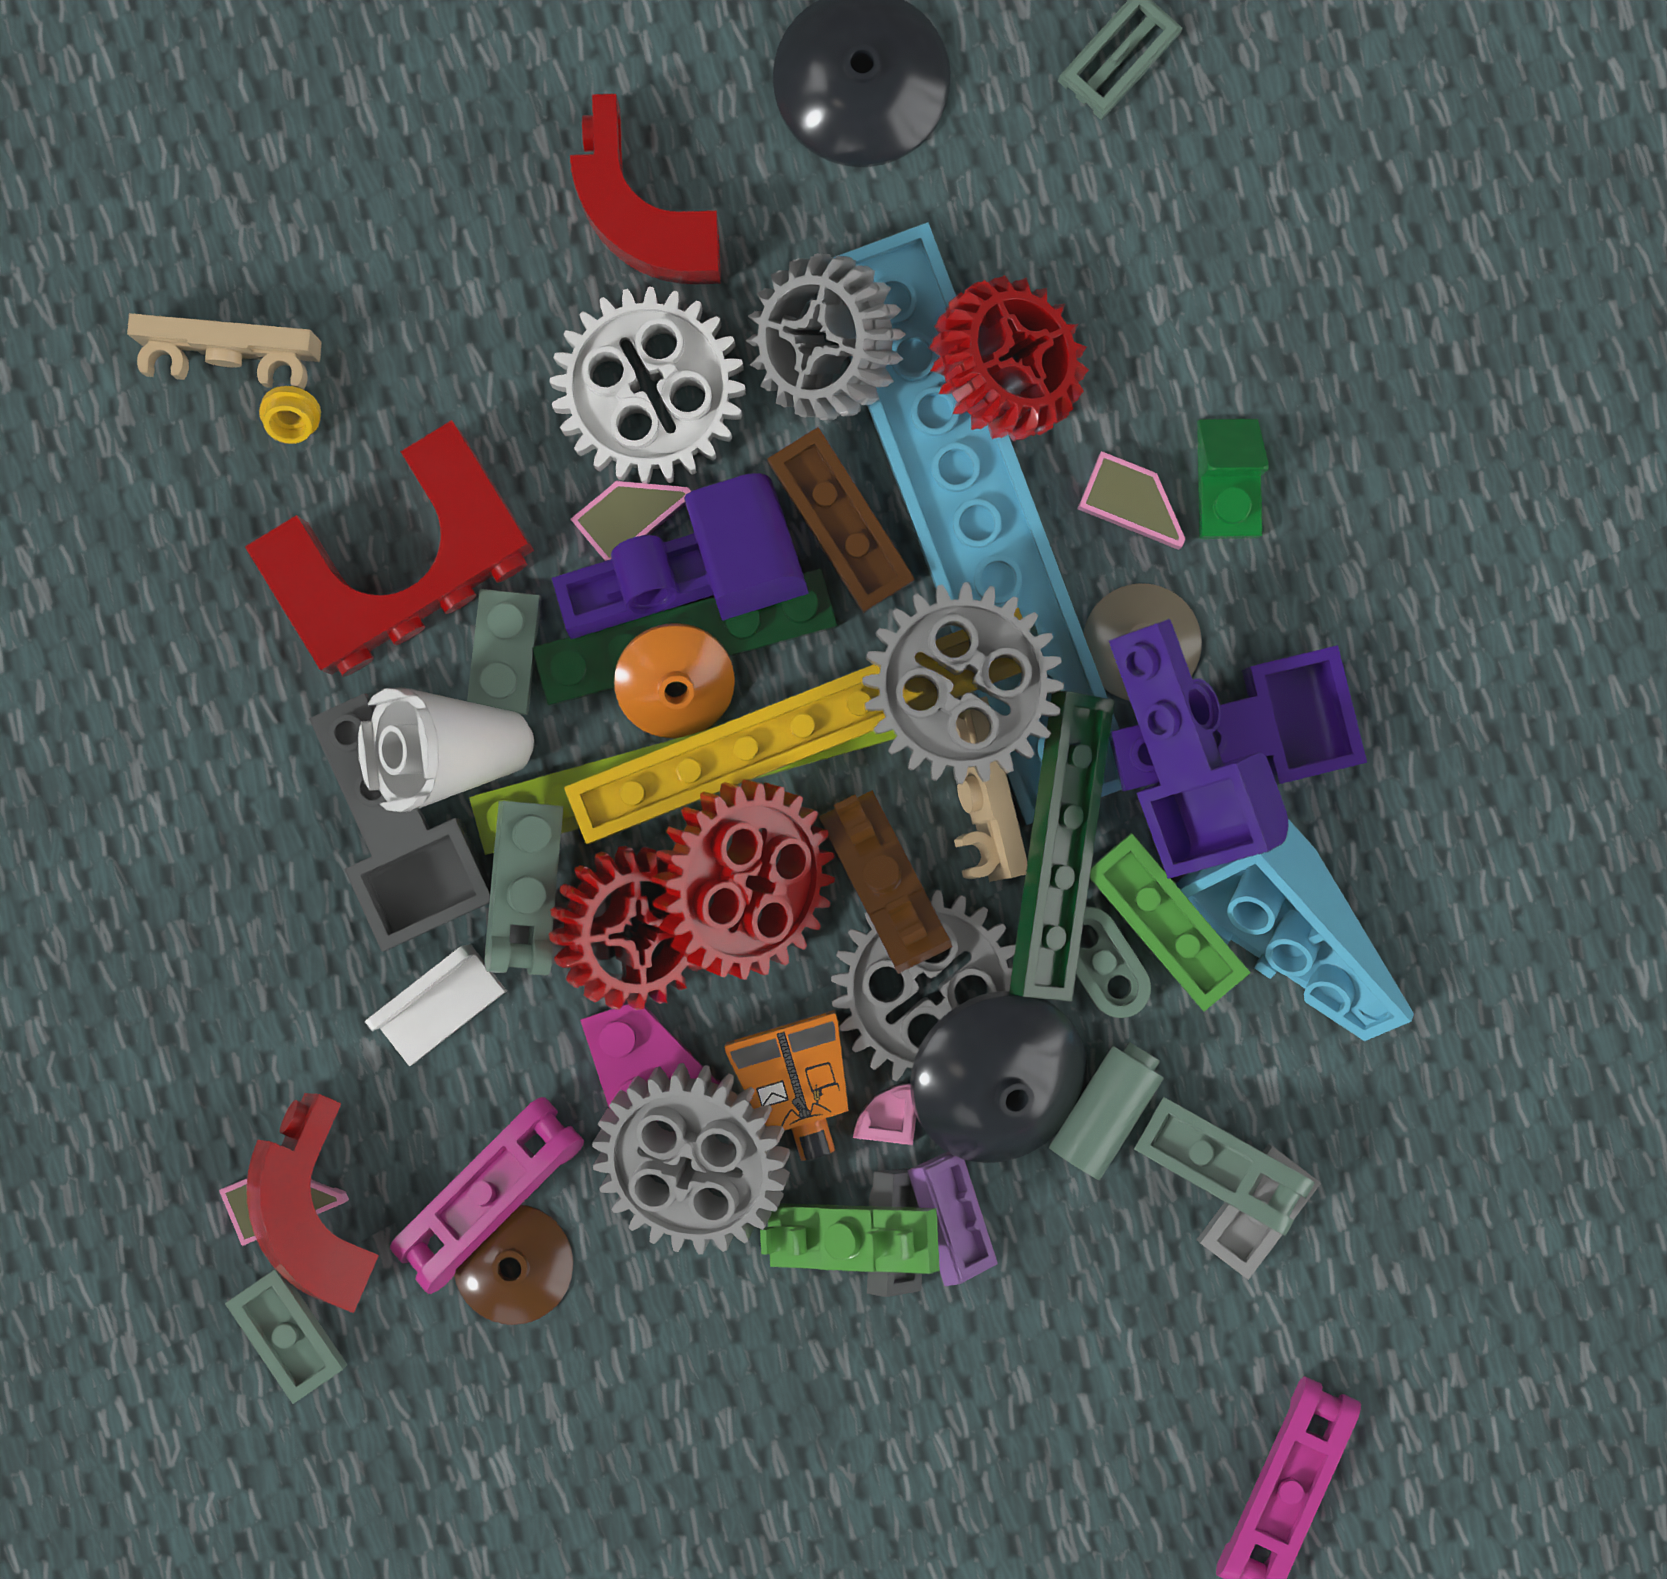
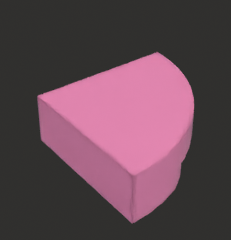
M910 1083L890 1087L892 1089L880 1095L877 1094L872 1098L871 1103L860 1113L856 1121L853 1138L913 1145L916 1114L911 1099Z

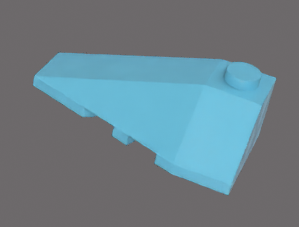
M1289 819L1287 838L1283 844L1275 849L1259 855L1188 873L1176 883V886L1226 944L1232 940L1259 958L1254 969L1270 979L1276 972L1287 976L1305 988L1304 1001L1363 1041H1367L1412 1021L1414 1016L1412 1009L1318 852Z

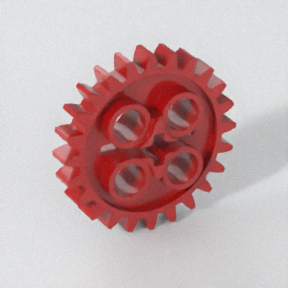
M743 779L741 786L724 782L721 783L720 796L705 791L700 793L701 812L688 807H684L681 810L687 823L684 830L668 827L666 832L676 844L673 850L657 851L656 856L668 863L667 872L652 876V882L666 887V893L653 901V907L670 912L660 923V930L675 935L671 947L688 955L687 962L724 978L727 974H730L740 979H747L750 970L765 976L769 974L770 960L782 965L789 963L787 946L792 945L802 950L807 947L801 933L805 927L814 930L820 929V923L812 914L815 907L826 908L830 906L831 902L819 895L821 887L835 882V877L822 873V866L830 862L835 856L833 852L818 848L829 833L826 829L812 826L818 813L816 810L802 807L803 798L801 796L785 792L784 787L766 782L762 784ZM733 835L732 844L727 851V842L730 836ZM781 850L780 858L776 864V857ZM715 893L714 902L711 908L708 910L709 900L711 896ZM761 909H763V911H762V916H761L759 922L757 923V921H758V915H759Z

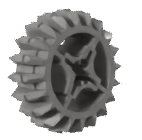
M815 254L810 257V260L798 258L789 262V271L779 270L771 274L774 289L764 288L757 293L765 306L764 310L754 311L748 315L756 324H759L758 334L752 335L745 341L752 346H759L760 355L750 365L757 370L767 371L760 387L765 388L767 391H778L776 404H780L783 407H794L795 414L804 418L816 415V418L819 417L820 420H835L840 414L841 416L856 415L858 412H861V405H872L875 401L879 400L876 387H888L889 384L894 382L886 366L898 364L903 360L897 352L892 350V342L898 341L906 334L901 329L892 328L891 319L896 317L902 309L897 307L896 304H884L891 287L887 286L884 282H873L875 270L868 266H856V260L848 256H836V258H833L830 254ZM818 293L817 300H811L807 313L799 319L806 303ZM812 330H820L819 332H826V339L836 342L839 345H830L831 343H825L824 335L815 333ZM848 356H853L845 373L836 382L831 384L833 374H839L843 361Z

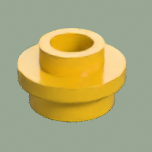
M280 386L271 389L264 395L259 414L266 432L272 438L282 443L295 444L306 440L318 428L321 409L317 400L307 391L293 386Z

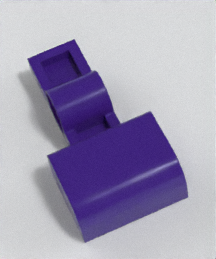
M751 473L693 490L684 497L694 529L693 534L668 542H663L661 538L653 535L636 536L618 544L612 550L610 560L552 577L564 624L570 639L712 595L715 597L723 621L809 594L771 477L765 474Z
M1171 619L1109 640L1111 650L1159 779V783L1137 792V796L1167 878L1266 853L1283 844L1288 835V816L1268 759L1262 752H1257L1224 763L1222 762L1212 734L1218 728L1221 717L1217 696L1206 681L1199 678L1192 679Z
M1338 645L1243 669L1242 673L1249 698L1220 705V723L1212 734L1222 762L1262 752L1268 759L1277 785L1367 763ZM1139 725L1110 732L1109 740L1122 791L1159 783Z

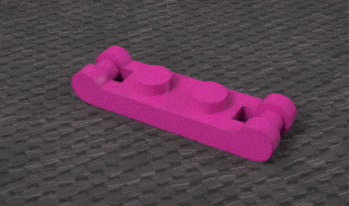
M540 1097L531 1102L392 1241L390 1250L401 1263L409 1262L418 1272L415 1280L427 1294L437 1292L452 1279L456 1269L560 1165L572 1159L584 1145L583 1138L572 1126L565 1128L557 1120L558 1111L546 1097ZM538 1134L546 1144L533 1155L524 1144L533 1135ZM434 1234L444 1244L436 1254L428 1247L430 1238Z
M1306 1376L1300 1379L1291 1398L1288 1413L1236 1529L1219 1558L1216 1567L1217 1576L1223 1579H1287L1357 1423L1361 1410L1360 1401L1345 1394H1341L1337 1398L1322 1391L1323 1386L1321 1383ZM1313 1414L1328 1420V1426L1323 1437L1307 1430ZM1255 1544L1271 1550L1269 1558L1264 1563L1250 1558Z

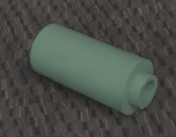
M1131 1042L1127 1044L1123 1052L1112 1045L1052 1141L1049 1149L1088 1175L1101 1180L1164 1077L1154 1072L1160 1061Z

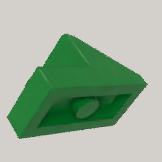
M1199 419L1197 421L1199 539L1260 538L1262 536L1261 476L1268 470V459L1258 419Z

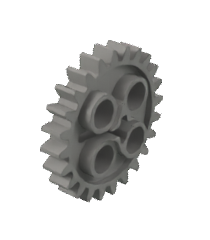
M968 582L963 583L958 599L954 600L950 599L945 587L939 585L936 589V604L929 606L926 600L917 593L913 596L915 615L910 617L905 612L896 608L892 612V616L899 630L895 633L879 628L876 632V636L887 646L886 652H867L866 659L881 669L880 674L863 677L862 685L879 689L880 695L865 703V710L884 712L885 718L875 726L873 731L875 734H881L893 730L897 737L888 750L891 755L905 747L913 751L908 764V769L911 771L926 759L932 762L931 780H938L947 766L953 767L956 784H963L968 768L975 767L981 781L986 782L990 779V763L996 761L1000 768L1008 774L1014 770L1010 752L1015 750L1021 756L1030 759L1034 752L1026 738L1032 735L1037 738L1047 739L1051 734L1039 722L1041 716H1057L1060 714L1061 709L1053 703L1046 701L1047 694L1064 689V683L1047 678V671L1062 663L1061 657L1055 656L1043 657L1041 649L1051 641L1053 636L1051 633L1033 637L1029 630L1038 617L1035 612L1021 620L1013 616L1018 603V598L1015 596L1000 608L994 605L995 587L989 586L981 601L973 600L972 590ZM954 625L962 628L967 633L969 649L965 655L958 658H950L938 650L935 636L945 626ZM919 652L926 654L954 675H960L965 668L971 670L975 674L972 685L983 693L1007 704L1011 709L1010 714L1004 716L971 693H966L960 700L954 698L950 694L954 684L944 676L917 663L915 655ZM1009 658L1019 665L1022 679L1017 688L1001 690L992 684L988 669L993 660ZM922 677L930 680L935 685L937 701L932 708L926 711H917L906 704L903 698V687L913 678ZM977 710L987 717L990 731L983 742L971 744L964 741L958 735L956 720L961 712Z
M934 891L930 902L953 947L949 948L948 953L938 961H923L901 972L903 987L901 992L892 999H879L869 989L870 976L875 970L886 966L895 967L867 912H865V916L871 930L867 934L851 928L848 931L852 940L858 945L856 951L838 950L836 954L840 960L850 965L849 972L833 974L831 977L832 982L847 987V994L832 1000L833 1007L850 1008L851 1015L839 1024V1028L841 1031L859 1029L861 1034L853 1043L852 1050L858 1052L871 1045L875 1049L870 1062L871 1068L876 1069L887 1059L893 1061L892 1079L895 1081L899 1080L907 1067L913 1068L915 1057L920 1048V1045L914 1044L908 1037L907 1029L910 1021L915 1016L925 1013L934 1015L940 1020L949 1011L957 1007L959 1004L955 999L954 990L961 978L967 975L982 977L987 985V994L1009 991L1012 967H1008L1006 960L1014 956L1016 944L1000 947L996 941L1004 933L1005 925L1000 923L986 930L982 925L988 909L982 906L970 917L965 915L966 897L962 895L957 897L949 909L943 905L941 891ZM964 951L971 953V960L940 983L938 988L943 996L938 1001L933 1003L930 998L924 997L895 1023L890 1024L886 1021V1015L917 992L919 986L914 979L920 973L924 972L930 978L935 977L959 954Z
M679 1063L671 1080L660 1066L656 1067L650 1075L648 1083L641 1077L636 1076L627 1088V1092L619 1090L609 1105L610 1108H607L598 1123V1126L602 1129L593 1141L592 1147L601 1151L593 1164V1170L609 1173L599 1187L600 1192H617L619 1197L611 1209L613 1213L630 1209L634 1216L630 1222L629 1229L633 1231L645 1223L651 1226L650 1242L653 1244L665 1233L671 1236L672 1247L675 1252H679L685 1239L692 1240L698 1254L704 1253L710 1239L714 1240L722 1252L727 1251L734 1236L743 1243L749 1241L755 1227L763 1230L772 1214L771 1211L776 1212L784 1194L780 1190H784L790 1176V1172L783 1168L790 1155V1149L776 1145L783 1135L784 1128L783 1126H765L772 1107L766 1105L753 1109L749 1103L755 1089L750 1087L739 1095L732 1092L733 1075L731 1074L725 1076L718 1085L711 1082L709 1066L704 1065L697 1079H690L685 1064ZM656 1120L668 1123L674 1128L675 1132L662 1129ZM715 1134L727 1136L733 1141L734 1145L722 1143L716 1138ZM650 1174L661 1177L667 1184L656 1182ZM708 1188H715L721 1191L726 1198L713 1195Z

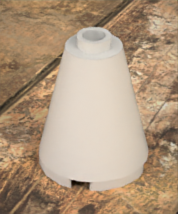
M402 687L385 688L372 696L368 705H376L371 721H361L358 733L359 761L364 781L369 791L379 790L387 802L379 803L382 807L396 812L413 811L520 771L528 763L534 748L532 730L525 719L516 712Z

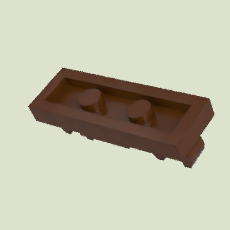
M819 427L767 458L768 464L863 613H866L915 582V578Z
M873 790L859 797L854 794L834 804L835 809L819 816L824 828L828 830V836L898 974L953 947Z

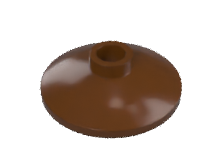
M521 1204L456 1269L454 1274L456 1285L466 1303L475 1312L488 1320L508 1325L525 1324L535 1321L553 1310L568 1290L573 1273L571 1245L563 1229L552 1217L537 1208ZM506 1257L517 1259L521 1264V1274L515 1278L503 1275L500 1270L502 1259Z

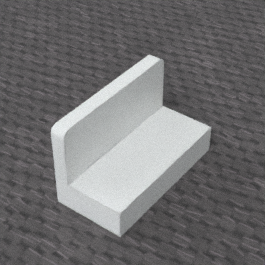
M468 944L456 949L369 1017L365 1023L372 1031L380 1028L406 1063L411 1066L507 990L493 972L486 971L484 960L473 946Z

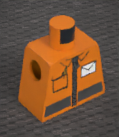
M832 1010L726 1042L724 1046L726 1055L743 1089L746 1090L750 1087L755 1089L750 1101L753 1109L766 1105L772 1107L765 1126H783L784 1130L792 1129L801 1161L818 1158L834 1152L835 1147L826 1118L848 1111L836 1011Z

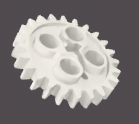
M648 287L644 303L636 304L630 291L625 289L622 295L623 307L615 309L603 297L600 299V307L603 313L601 318L596 320L590 314L583 311L579 314L586 329L583 335L572 331H565L564 336L574 350L572 354H554V360L559 366L567 370V374L551 377L550 384L554 389L566 392L567 395L554 401L552 407L556 413L573 415L560 428L565 436L582 432L583 435L574 447L580 456L589 453L593 449L598 450L593 464L598 471H602L613 460L616 462V476L620 481L626 479L633 467L638 468L642 483L649 484L653 469L661 468L668 483H671L674 479V465L682 463L685 469L693 475L697 473L693 456L698 452L712 461L717 458L714 448L710 443L713 437L723 441H731V432L722 422L724 419L739 420L742 417L741 409L730 403L729 398L746 395L745 385L729 380V377L743 371V363L741 359H724L735 347V340L732 336L715 340L714 337L721 327V321L718 316H715L701 324L699 322L702 314L701 302L695 301L684 312L680 310V297L677 291L673 290L665 305L658 304L654 288ZM663 333L674 337L677 341V346L669 357L654 359L645 353V345L652 336ZM623 340L631 341L649 378L652 381L660 380L657 383V389L665 408L676 425L674 433H667L647 394L644 391L637 392L640 389V385L631 364L621 349L620 344ZM614 361L622 365L624 368L623 376L614 386L600 387L593 383V372L601 363ZM690 385L700 388L705 393V400L697 410L682 412L672 404L675 393L681 387ZM641 413L652 420V427L649 433L643 439L636 441L622 437L620 426L623 420L631 414Z

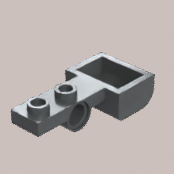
M363 693L309 718L371 854V857L344 870L381 951L384 952L489 904L491 881L462 819L454 818L430 829L421 808L407 812L386 810L379 804L387 802L379 790L369 791L364 781L359 761L358 733L361 721H371L375 708L373 705H368L371 699L368 694Z

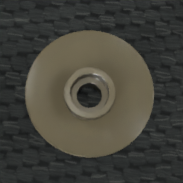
M1131 584L1112 591L1097 603L1086 621L1083 634L1106 691L1116 697L1130 701L1109 640L1167 619L1172 621L1192 676L1201 654V632L1194 613L1182 598L1161 586Z

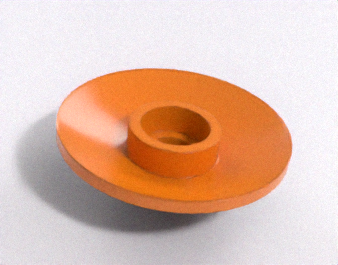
M681 623L658 625L636 636L623 650L617 662L614 675L615 693L623 713L638 728L652 735L664 738H680L704 731L712 726L728 708L735 684L732 662L723 645L705 630ZM678 681L687 686L685 693L681 696L672 697L665 692L666 686L671 682Z

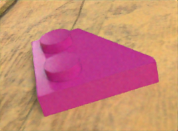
M625 1004L619 1010L610 1009L580 1020L609 1108L619 1090L627 1092V1088L636 1076L641 1077L648 1083V1079L656 1067L660 1066L670 1080L679 1063L685 1064L690 1079H697L703 1069V1066L692 1056V1053L659 1022L646 1006L644 1010H635L629 1004ZM711 1075V1082L719 1085L720 1081Z

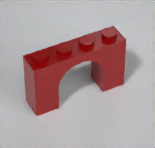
M452 420L400 451L433 504L439 519L441 532L439 550L433 565L424 577L413 586L389 595H371L354 590L342 578L309 523L297 515L245 546L320 671L331 675L340 671L343 677L359 671L373 661L374 657L370 652L371 650L391 639L394 645H399L416 636L425 628L421 621L422 619L440 608L443 609L445 614H449L465 606L476 597L473 590L474 587L492 576L497 583L514 576L527 566L524 557L535 551L463 433Z

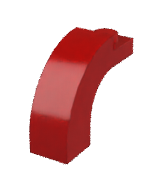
M592 94L593 115H582V138L584 152H594V154L570 155V164L576 191L593 230L613 254L624 263L648 276L679 284H721L717 210L667 211L656 208L638 197L623 177L621 109L617 95Z
M304 1093L301 1102L294 1100L282 1120L280 1134L285 1135L282 1145L271 1141L257 1140L247 1177L249 1218L261 1250L280 1275L302 1292L354 1313L379 1255L335 1236L321 1222L314 1209L311 1197L313 1168L341 1103L321 1094Z

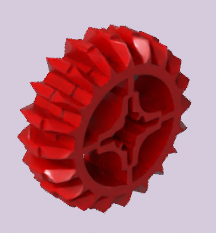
M1005 275L1000 278H993L989 282L986 280L976 282L967 288L965 293H959L948 303L949 306L945 308L946 312L939 316L937 323L934 325L939 334L933 338V342L928 347L940 356L934 362L930 371L943 375L946 380L938 394H952L957 401L953 414H963L967 411L971 415V430L982 429L988 426L992 439L1003 438L1009 435L1013 442L1024 440L1030 435H1042L1052 429L1054 423L1057 424L1067 418L1069 412L1073 410L1072 404L1078 401L1080 395L1084 392L1078 382L1084 379L1089 369L1077 360L1083 355L1087 346L1074 342L1072 335L1079 324H1066L1061 316L1065 304L1051 306L1047 302V288L1036 289L1031 293L1027 278L1010 283ZM1018 356L1019 359L1014 361L1012 357ZM1001 357H1004L1006 359L1003 362L999 361Z
M620 846L616 852L615 861L607 853L599 852L595 854L597 870L595 873L588 867L579 865L575 867L576 876L582 882L579 887L575 888L568 884L559 886L560 893L570 899L567 908L557 906L550 909L552 917L564 922V927L550 932L549 938L551 942L565 946L555 955L554 960L562 968H571L566 977L567 982L575 988L585 985L584 996L597 1002L604 997L605 1004L615 1010L621 1009L626 1000L629 1006L635 1010H644L648 995L659 1004L667 1003V984L678 990L687 989L686 980L681 975L685 968L692 971L702 970V968L687 962L688 955L671 947L675 935L662 931L659 927L660 923L669 914H661L655 910L650 911L647 904V896L641 894L640 881L652 882V876L667 872L668 863L661 859L658 860L656 856L657 851L649 847H643L636 856L632 848ZM652 882L663 894L666 893L665 886ZM611 893V904L607 911L601 916L593 918L601 902ZM632 917L644 922V924H639L636 932L631 931L633 936L630 939L619 934V932H623L626 924L632 926L629 921ZM667 939L661 952L651 961L655 946L662 940ZM600 942L605 946H614L616 959L622 962L623 974L605 972L594 956L591 943Z

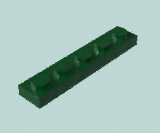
M820 568L803 573L809 594L723 621L714 597L641 617L578 638L570 639L568 637L532 647L547 703L549 706L615 689V669L623 650L636 636L658 625L681 623L703 629L723 645L729 657L837 628L822 570Z
M1058 691L1051 694L1050 702L1061 710L1057 716H1048L1047 729L1051 734L1045 739L1009 992L1023 997L1072 1001L1115 700L1068 691Z

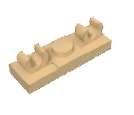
M129 313L127 335L144 346L138 354L137 365L139 371L146 377L154 376V365L160 356L170 355L172 358L171 375L176 379L184 380L189 371V361L182 350L198 351L200 354L206 355L205 362L223 367H241L243 358L260 360L257 368L258 380L264 387L268 388L273 386L275 370L283 365L290 366L292 369L291 386L304 390L308 374L306 367L300 360L320 362L322 341L308 329Z
M987 696L980 698L989 705ZM966 710L961 712L956 720L957 733L964 741L973 744L983 742L987 738L990 727L987 717L982 712ZM994 761L990 763L989 781L982 782L975 767L968 768L964 783L958 784L957 789L960 803L963 809L970 813L972 824L976 825L977 831L960 835L954 842L956 847L971 844L976 846L981 853V860L976 867L962 870L963 878L975 879L988 876L989 882L1025 875L1028 861L1006 772Z

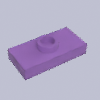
M946 1152L907 1170L919 1208H937L939 1267L944 1286L961 1284L997 1265L996 1256L965 1160Z

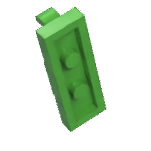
M1132 833L1127 835L1091 866L1090 879L1202 1011L1205 1012L1251 973L1171 878H1167L1165 871Z
M782 1203L779 1204L776 1212L771 1211L772 1214L768 1220V1227H765L763 1230L760 1229L761 1254H770V1267L931 1274L940 1270L937 1208Z

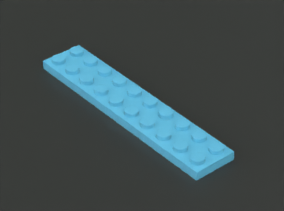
M927 222L838 255L848 256L856 260V266H868L875 270L873 282H884L887 286L891 287L884 304H896L897 307L902 309L896 317L891 319L892 328L901 329L906 334L898 341L892 342V350L897 352L903 360L898 364L886 366L894 382L889 384L888 387H876L879 400L867 406L936 589L937 586L943 585L950 599L954 600L958 599L963 583L968 582L972 590L973 600L981 601L989 586L995 587L994 605L1000 608L1015 596L1018 598L1017 607L1022 618L1034 612L1038 615L1036 622L1029 630L1033 637L1051 633L1053 636L1051 641L1041 649L1043 657H1061L1062 663L1047 671V678L1064 683V689L1061 691L1107 698L1009 435L1003 438L992 439L988 426L982 429L971 430V415L967 411L963 414H953L955 404L957 403L953 395L938 394L946 380L943 375L930 371L934 362L940 356L928 347L933 342V338L939 334L934 325L937 323L939 316L946 312L945 308L949 306L948 303L956 295L929 223ZM950 626L952 633L962 630L960 627ZM1019 673L993 685L1001 690H1013L1019 686L1022 674ZM980 690L975 691L978 698L987 696L989 706L993 710L1004 716L1010 714V707L1001 700L991 697ZM1052 693L1047 694L1046 701H1051ZM1114 714L1110 732L1119 730ZM1041 716L1039 722L1046 728L1048 716ZM1029 735L1026 739L1031 745L1034 755L1028 759L1013 750L1010 752L1014 770L1008 774L1006 773L1025 825L1033 823L1045 743V739ZM1110 740L1101 797L1122 790Z

